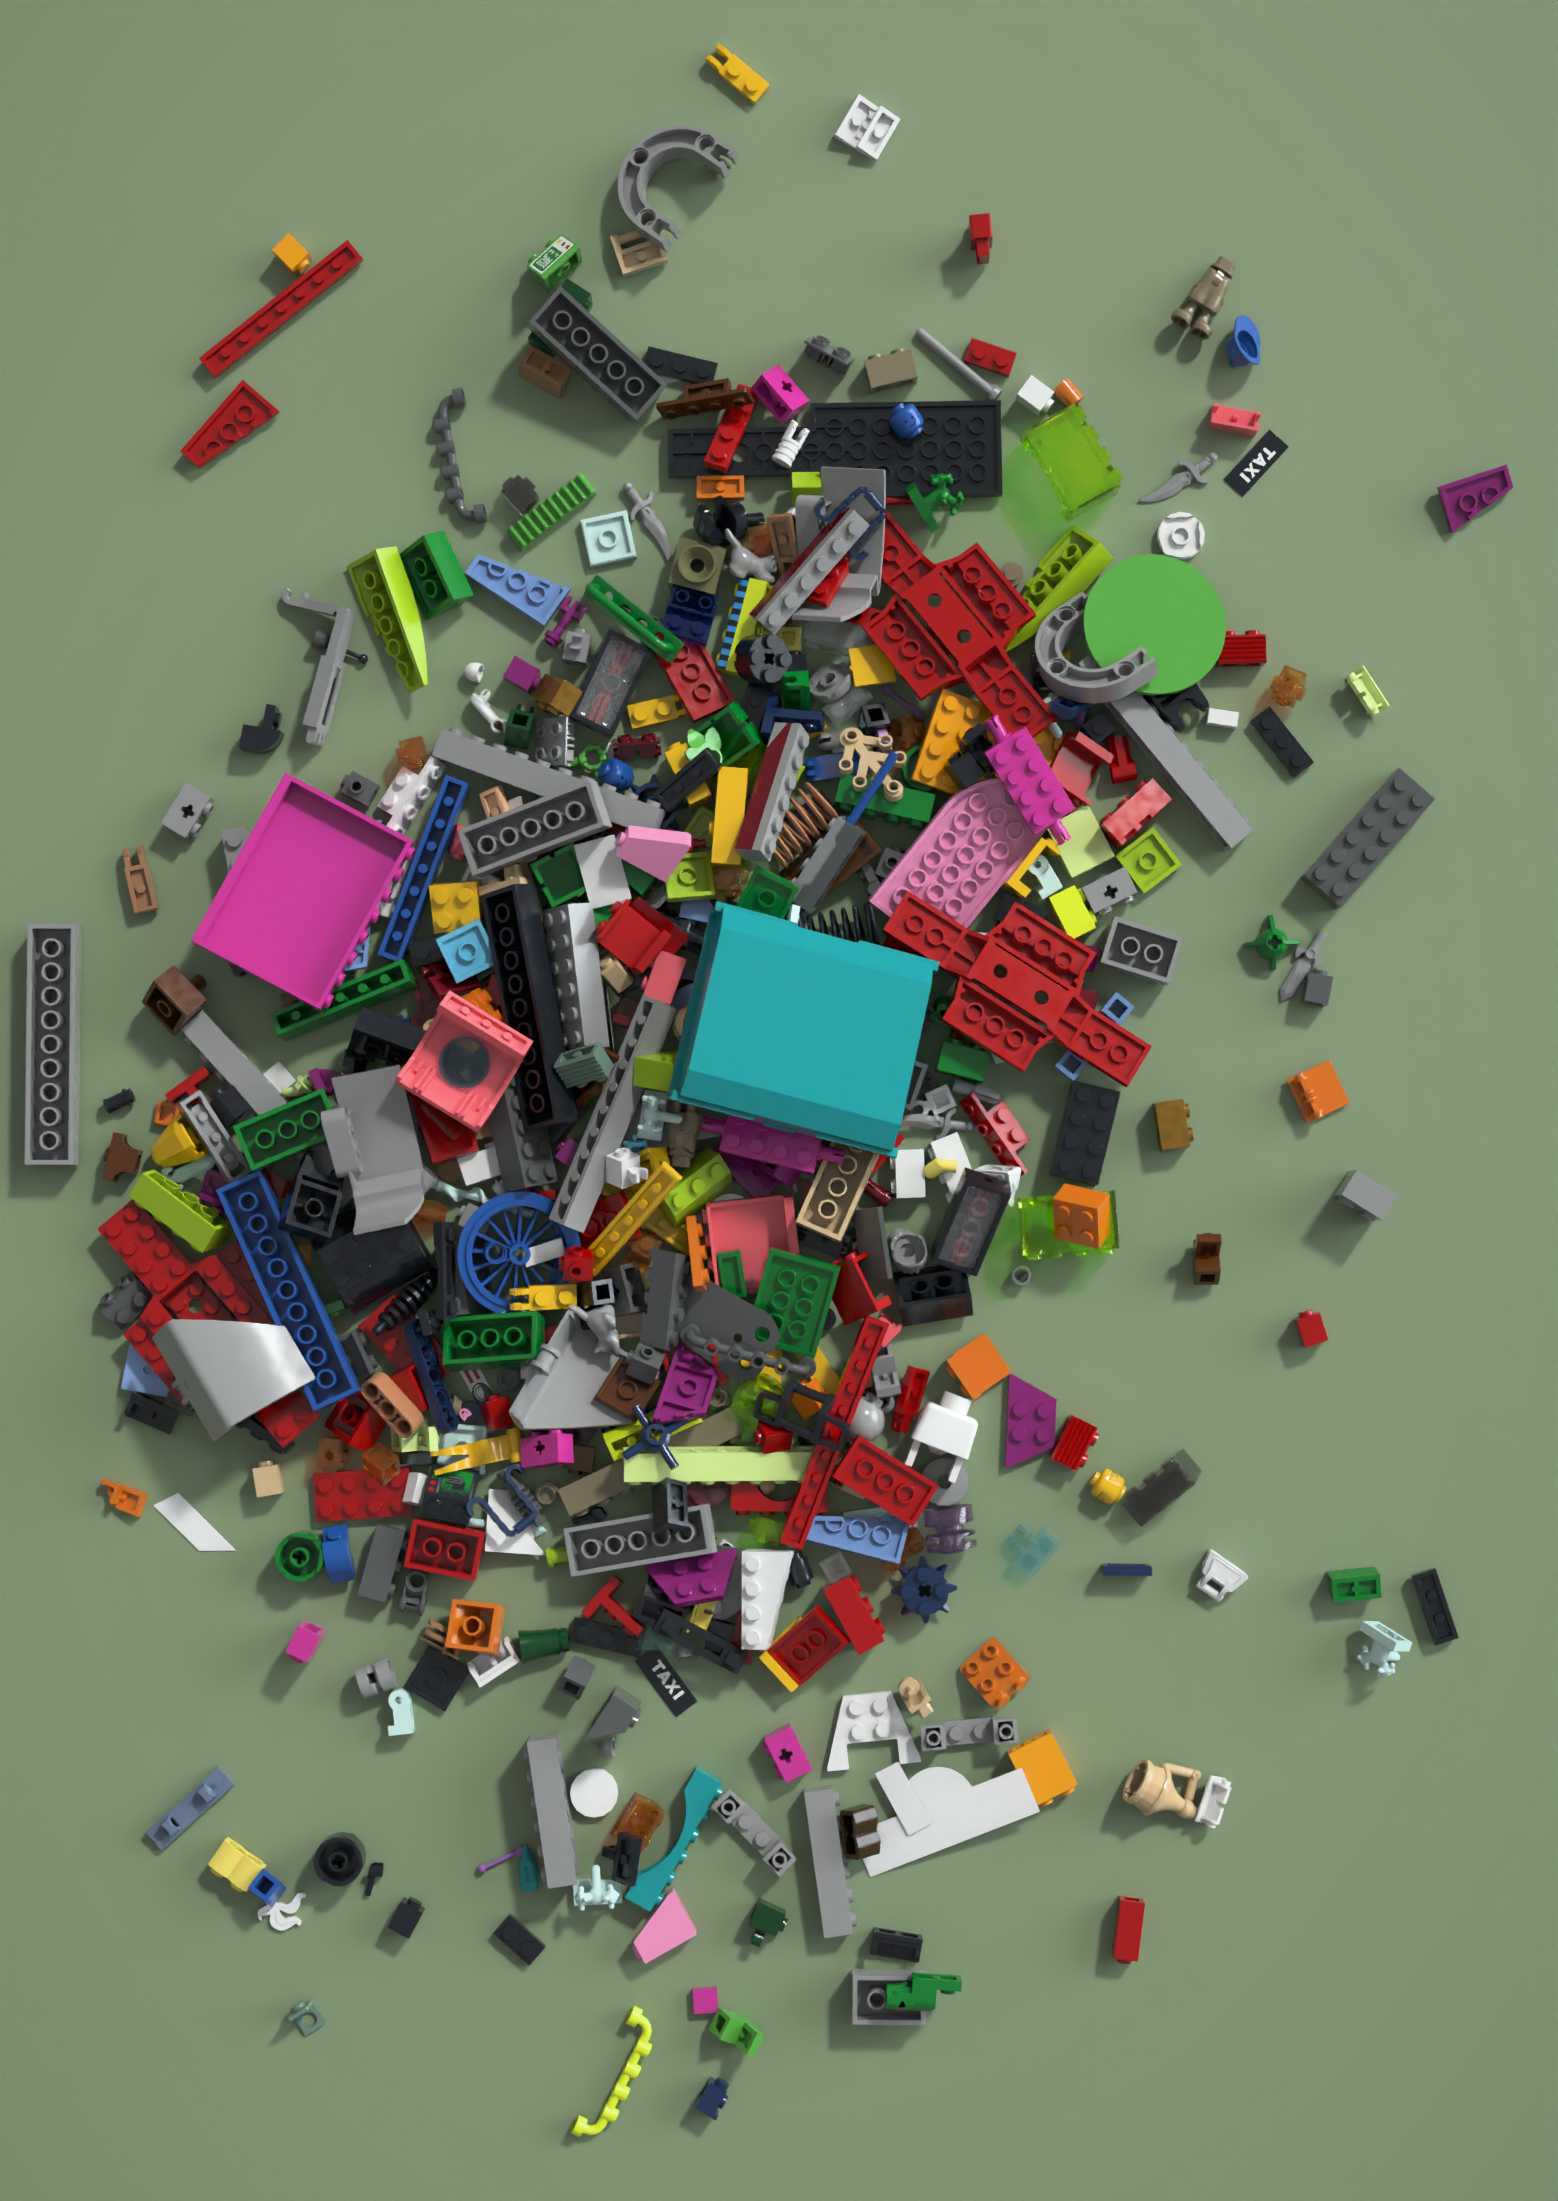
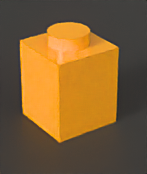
M289 233L272 249L275 257L294 276L299 272H305L310 266L312 259L309 253Z

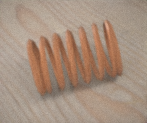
M804 782V787L827 813L801 788H797L799 795L821 822L819 823L790 796L789 801L801 814L812 831L789 809L786 810V816L794 824L802 837L795 833L783 820L782 829L794 846L779 833L777 842L785 853L776 846L772 856L784 868H788L786 861L794 863V857L788 848L796 854L802 855L803 851L798 841L806 847H811V841L807 834L814 839H820V833L815 825L822 831H828L826 830L828 824L825 819L830 822L833 818L837 819L839 817L832 806L809 782Z

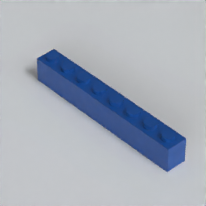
M445 775L378 951L380 957L394 962L401 959L405 961L409 951L408 944H411L430 896L429 886L435 883L471 786L469 783Z

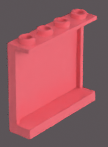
M792 1193L706 1202V1209L702 1210L703 1224H708L709 1233H705L706 1248L711 1247L712 1256L707 1257L709 1271H714L715 1280L710 1281L721 1287L716 1256L718 1252L740 1249L747 1294L758 1293L770 1247L799 1255Z

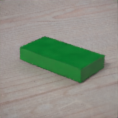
M740 1249L716 1253L721 1287L739 1298H747Z

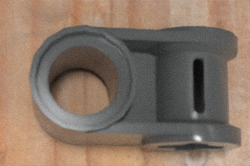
M413 1569L407 1575L400 1599L399 1612L406 1610L423 1616L430 1575L427 1571ZM412 1575H421L424 1583L422 1585H415L412 1582Z

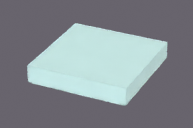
M627 510L580 520L590 568L637 558Z
M458 1424L457 1430L445 1435L439 1433L440 1443L438 1444V1449L488 1439L486 1425ZM438 1456L437 1462L450 1465L469 1456ZM486 1464L468 1469L479 1470L480 1474H485Z

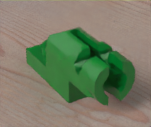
M912 1972L911 1985H908V1982L887 1983L885 1994L886 2009L898 2010L900 2003L903 2001L906 2011L934 2010L937 1990H941V1993L949 1995L955 1994V1991L961 1992L960 1975Z

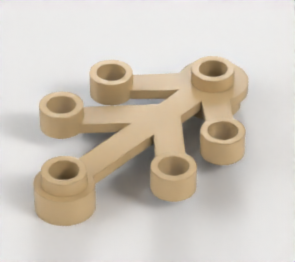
M851 727L843 730L840 734V743L845 750L843 759L839 761V771L844 775L850 774L853 771L852 758L854 751H856L860 756L857 775L852 781V786L855 791L862 792L867 788L866 776L868 767L876 775L881 767L879 763H883L889 755L868 751L865 746L879 747L883 751H888L892 748L893 739L888 734H883L879 738L865 736L859 729ZM882 741H888L889 743H888V744H883V743H881V742H882ZM902 751L894 752L903 759L902 761L896 760L894 766L897 768L904 767L907 762L906 754ZM844 764H847V765H849L850 767H848V768H843L842 766H843ZM887 774L882 782L884 797L890 802H897L903 797V786L899 781L892 780ZM861 781L864 784L857 785L856 782Z

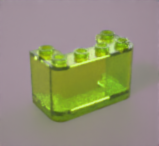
M1074 403L1024 431L1020 440L1026 451L1033 449L1031 456L1036 458L1057 494V500L1064 508L1062 513L1067 522L1117 495L1121 487L1120 481L1122 480L1119 470L1116 467L1113 468L1108 461L1110 460L1108 451L1105 447L1101 448L1097 442V432L1086 423V414L1080 405L1076 406Z
M1115 1190L1100 1191L1109 1193L1110 1234L1099 1249L1054 1239L1053 1198L1055 1195L1016 1198L1020 1256H1025L1026 1260L1042 1259V1254H1049V1258L1064 1257V1252H1073V1256H1086L1089 1250H1097V1254L1100 1255L1114 1254V1249L1120 1248Z

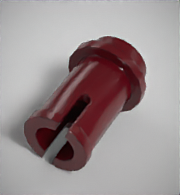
M870 1179L863 1193L879 1203L878 1206L886 1208L894 1196L890 1194V1190L887 1192Z

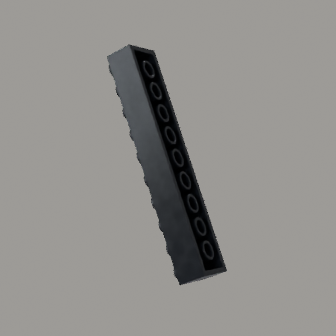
M513 884L483 894L481 898L504 1024L533 1041L522 1064L514 1075L524 1132L546 1130L578 1121L573 1089L572 1087L566 1088V1084H564L561 1077H559V1073H556V1069H554V1064L562 1052L565 1053L566 1050L535 884Z

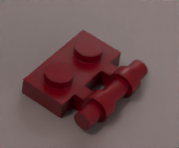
M446 961L438 964L436 962L429 963L426 967L419 969L421 977L429 976L426 984L437 1002L442 1001L449 991L460 996L468 994L481 986L475 975L456 983Z

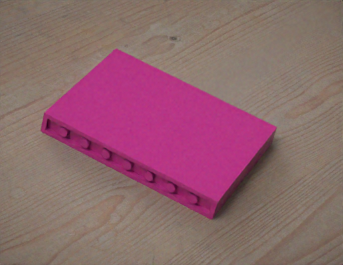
M285 772L191 941L194 945L322 1012L324 1007L328 1009L334 999V996L331 994L335 987L340 988L346 977L343 973L347 965L351 967L358 955L355 953L359 944L363 946L369 936L367 929L370 924L377 922L381 914L378 909L382 902L385 904L388 902L393 892L390 890L393 882L398 883L402 877L404 870L401 868L405 861L409 862L412 859L416 850L413 848L414 842L410 838Z

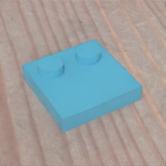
M479 918L435 939L456 983L494 966L489 938Z

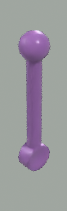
M890 686L883 687L882 692L885 696H891L915 714L916 719L920 720L924 717L923 711H917L893 693Z
M517 1846L515 1851L487 1864H480L477 1869L480 1873H485L488 1868L516 1855L521 1856L524 1849L522 1846Z

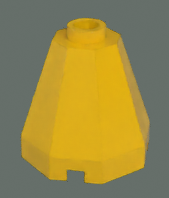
M181 1113L172 1119L152 1146L151 1156L158 1166L161 1165L163 1168L203 1159L210 1154L190 1123Z

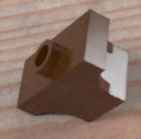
M113 1132L110 1148H106L103 1161L106 1162L102 1179L117 1182L118 1177L123 1173L138 1174L143 1151L132 1148L128 1143L126 1134Z

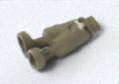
M1222 256L1218 258L1216 263L1211 264L1200 281L1193 286L1187 295L1189 304L1186 308L1173 311L1171 315L1173 323L1180 329L1186 330L1196 310L1201 308L1202 311L1191 326L1189 334L1199 339H1209L1212 335V329L1208 325L1210 316H1216L1223 305L1224 296L1233 277L1232 271L1235 268V264Z
M673 1100L672 1110L669 1113L680 1114L683 1117V1121L679 1124L667 1122V1130H669V1155H672L671 1166L690 1168L691 1157H694L698 1133L701 1130L702 1115L697 1113L698 1107L687 1104V1111L683 1112V1103Z

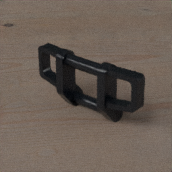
M793 1378L789 1380L783 1395L763 1390L758 1395L753 1411V1416L756 1419L768 1423L779 1430L782 1428L811 1439V1442L836 1451H841L845 1447L850 1431L849 1423L830 1415L836 1401V1395L830 1393L826 1395L799 1384V1381ZM795 1393L823 1404L814 1430L786 1419L791 1399ZM764 1398L779 1402L775 1418L761 1411ZM827 1422L842 1429L839 1443L823 1438Z

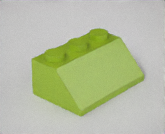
M707 1147L691 1159L690 1168L681 1167L676 1172L683 1178L660 1205L677 1229L686 1222L687 1216L695 1215L706 1206V1202H712L732 1186L731 1171L720 1154Z

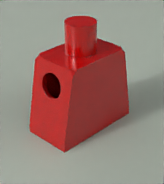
M414 1362L389 1375L419 1411H426L429 1408Z

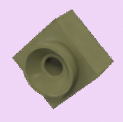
M680 536L668 581L669 588L715 600L727 556V548ZM696 564H700L704 567V569L698 573L691 570V568Z

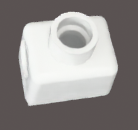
M945 1391L940 1405L933 1402L925 1403L910 1435L913 1440L904 1463L912 1467L921 1442L927 1444L930 1452L941 1456L949 1452L956 1456L947 1480L955 1483L964 1459L968 1460L978 1428V1422L974 1418L967 1416L972 1401Z

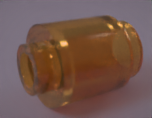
M424 1199L421 1208L414 1215L416 1222L434 1225L433 1222H445L448 1206L442 1205V1202Z

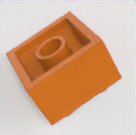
M452 1599L445 1647L475 1654L498 1656L506 1608L500 1604Z

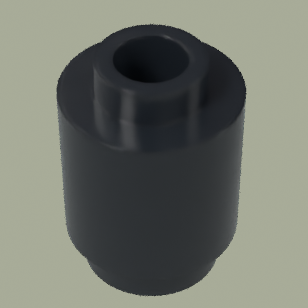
M802 1551L794 1553L788 1578L791 1586L796 1585L799 1589L810 1585V1579L814 1578L807 1557L803 1556Z

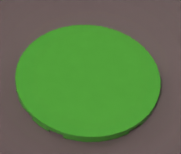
M1145 554L1134 556L1118 562L1109 568L1091 589L1083 611L1084 641L1092 660L1098 668H1104L1118 662L1141 646L1147 651V661H1149L1151 656L1157 660L1158 676L1135 690V693L1142 695H1171L1184 691L1198 683L1207 675L1218 660L1226 636L1224 608L1212 584L1191 565L1165 555Z

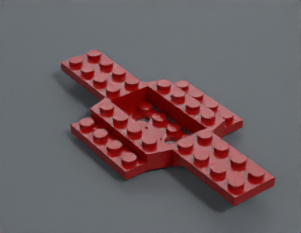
M886 510L881 581L892 593L893 597L879 615L862 626L863 631L920 701H923L938 689L941 691L942 689L965 683L991 716L998 715L1000 722L1007 732L1013 733L1025 726L1032 738L1036 737L1056 722L1057 717L1053 712L1049 711L1047 704L1019 672L1005 652L1017 635V631L1036 617V613L978 543H975L957 557L934 564L922 554ZM930 596H939L942 600L941 604L937 607H931L927 602ZM906 601L910 603L914 610L919 614L923 621L928 625L932 632L937 636L941 643L955 658V660L958 662V668L947 656V654L943 651V649L938 645V643L934 640L930 633L925 629L921 622L916 618L912 611L907 607V605L905 604ZM959 632H968L971 635V639L967 643L959 642L957 640Z
M907 891L882 930V933L920 957L939 961L938 968L956 979L951 1005L942 1017L941 1022L1022 1073L1035 1053L1052 1040L1119 1084L1127 1087L1152 1047L1091 1008L1080 997L1085 971L1095 957L1096 952L1016 901L1003 921L986 935H982L967 929ZM998 965L1003 966L1007 972L1006 977L997 978L993 972L994 967ZM974 979L978 983L990 989L998 996L1004 998L1008 1002L1012 1003L1019 1009L1023 1010L1030 1016L1037 1019L1039 1022L1045 1024L1046 1029H1044L1037 1023L1033 1022L1026 1016L1022 1015L1015 1009L1011 1008L1010 1006L1000 1001L999 999L989 994L988 992L978 987L969 980ZM1044 992L1047 995V1003L1038 1004L1034 999L1035 993Z
M133 1199L98 1228L103 1237L154 1295L141 1314V1319L124 1332L123 1335L180 1402L183 1399L177 1389H173L171 1386L176 1378L152 1339L165 1323L174 1319L164 1306H169L179 1319L236 1321L201 1281V1276L240 1322L275 1325L243 1250L236 1240L232 1241L217 1255H211L191 1264L148 1212L138 1207ZM194 1299H199L203 1303V1308L198 1313H193L189 1309V1304ZM298 1389L255 1413V1416L283 1448L321 1417L318 1412L313 1411L310 1402Z

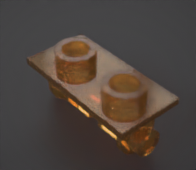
M916 1527L912 1530L908 1529L900 1564L895 1565L887 1562L884 1565L889 1572L899 1570L900 1566L903 1567L905 1565V1560L912 1555L919 1554L924 1549V1545L928 1543Z

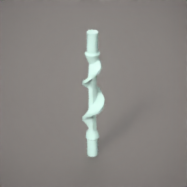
M438 1180L431 1187L436 1192H446L456 1202L468 1198L484 1204L491 1199L485 1196L480 1187H473L469 1191L450 1186L441 1180ZM518 1206L509 1207L505 1210L516 1215ZM523 1207L522 1216L531 1219L535 1210Z

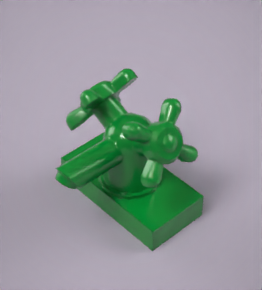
M931 474V484L937 483V488L924 496L921 495L914 482L906 486L908 495L931 533L940 528L933 512L940 507L950 505L948 511H950L951 516H955L956 511L961 507L964 500L961 491L957 493L955 498L950 495L949 490L946 488V483H953L951 474Z

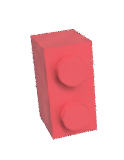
M660 950L649 965L650 968H653L650 977H644L640 989L644 991L643 995L671 1006L687 959Z

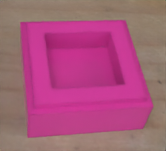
M717 1986L693 1988L694 2014L716 2013L718 2009Z

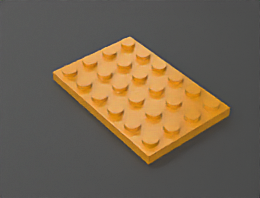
M942 689L939 692L910 780L952 796L959 791L958 787L944 770V767L949 764L947 759L958 751L962 754L958 745L962 742V737L966 731L974 728L980 722L986 727L988 739L994 745V738L984 724V721L987 719L991 720L990 717L992 716L981 703L946 689ZM1046 728L1033 739L1050 766L1065 735L1062 734L1060 738H1056ZM995 773V774L992 775L990 778H994V777H998V776H997L996 773Z

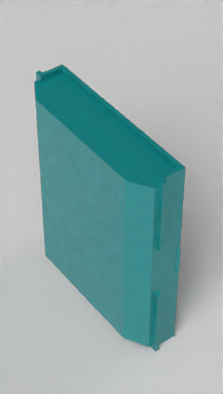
M716 901L715 907L710 911L667 1099L763 1123L766 1127L794 1134L797 1132L883 1156L897 1158L899 1148H895L894 1145L903 1118L931 990L932 975L938 971L939 961L862 940L857 943L801 928L796 922Z

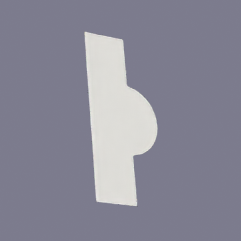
M932 1767L918 1772L911 1777L909 1782L932 1824L908 1836L898 1816L878 1823L876 1830L881 1840L880 1853L863 1858L870 1877L1040 1812L1023 1769L1019 1768L975 1786H971L968 1780L957 1771L945 1767Z

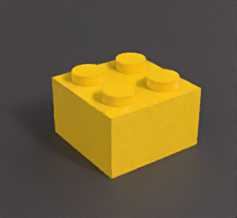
M482 879L434 883L429 886L434 934L451 932L478 918L483 928L487 927L482 898L479 896L478 887L482 886Z

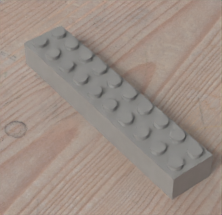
M27 924L25 1165H79L82 926L77 924Z

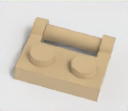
M636 230L619 236L617 234L610 236L623 277L667 263L666 252L650 241L622 250L621 245L644 238Z

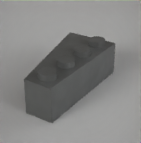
M649 1248L648 1256L653 1257L652 1268L648 1267L646 1278L650 1279V1288L644 1293L645 1305L648 1308L642 1314L639 1343L649 1347L674 1351L680 1339L679 1325L683 1321L685 1314L683 1309L684 1299L689 1294L687 1280L688 1275L692 1274L690 1255Z

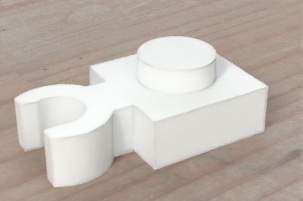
M948 1084L925 1093L927 1101L918 1100L914 1104V1107L921 1105L924 1108L922 1114L926 1115L929 1114L930 1110L933 1111L934 1115H938L957 1106Z

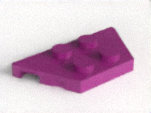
M679 1342L676 1347L653 1416L652 1423L654 1424L705 1418L719 1372L713 1367L706 1365L697 1354L695 1356L685 1349V1345L682 1342Z
M1009 1374L1005 1467L1016 1465L1055 1446L1057 1399L1013 1374Z
M737 1549L646 1564L645 1570L648 1576L650 1575L657 1583V1587L661 1592L667 1595L674 1608L719 1601L724 1599L727 1590L726 1586L730 1581L732 1568L738 1557Z

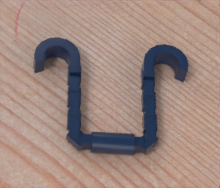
M859 486L828 515H821L820 510L824 506L822 500L815 504L814 513L819 520L829 522L861 493H864V498L876 511L879 510L880 512L879 516L871 521L868 529L848 550L851 557L862 560L869 553L863 550L857 554L854 552V547L866 534L886 518L887 509L883 508L882 502L871 490L868 491L867 487Z
M513 1464L505 1470L504 1481L531 1513L530 1516L526 1515L512 1527L513 1530L508 1529L483 1498L473 1497L465 1505V1513L471 1519L474 1514L471 1505L473 1503L479 1504L506 1537H515L516 1533L520 1534L533 1523L532 1519L537 1518L538 1509L534 1507L510 1477L511 1471H517L520 1475L526 1472L518 1464Z

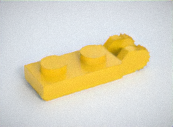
M718 43L715 50L727 62L722 66L711 55L705 58L706 62L718 72L721 78L755 105L770 87V84L737 56L732 55L729 50Z
M677 695L627 705L632 730L678 720L679 717L688 716L685 709L677 711L675 703L680 702Z
M575 1283L529 1285L525 1288L509 1289V1295H527L526 1303L514 1302L510 1304V1310L568 1309L569 1305L577 1306V1286Z

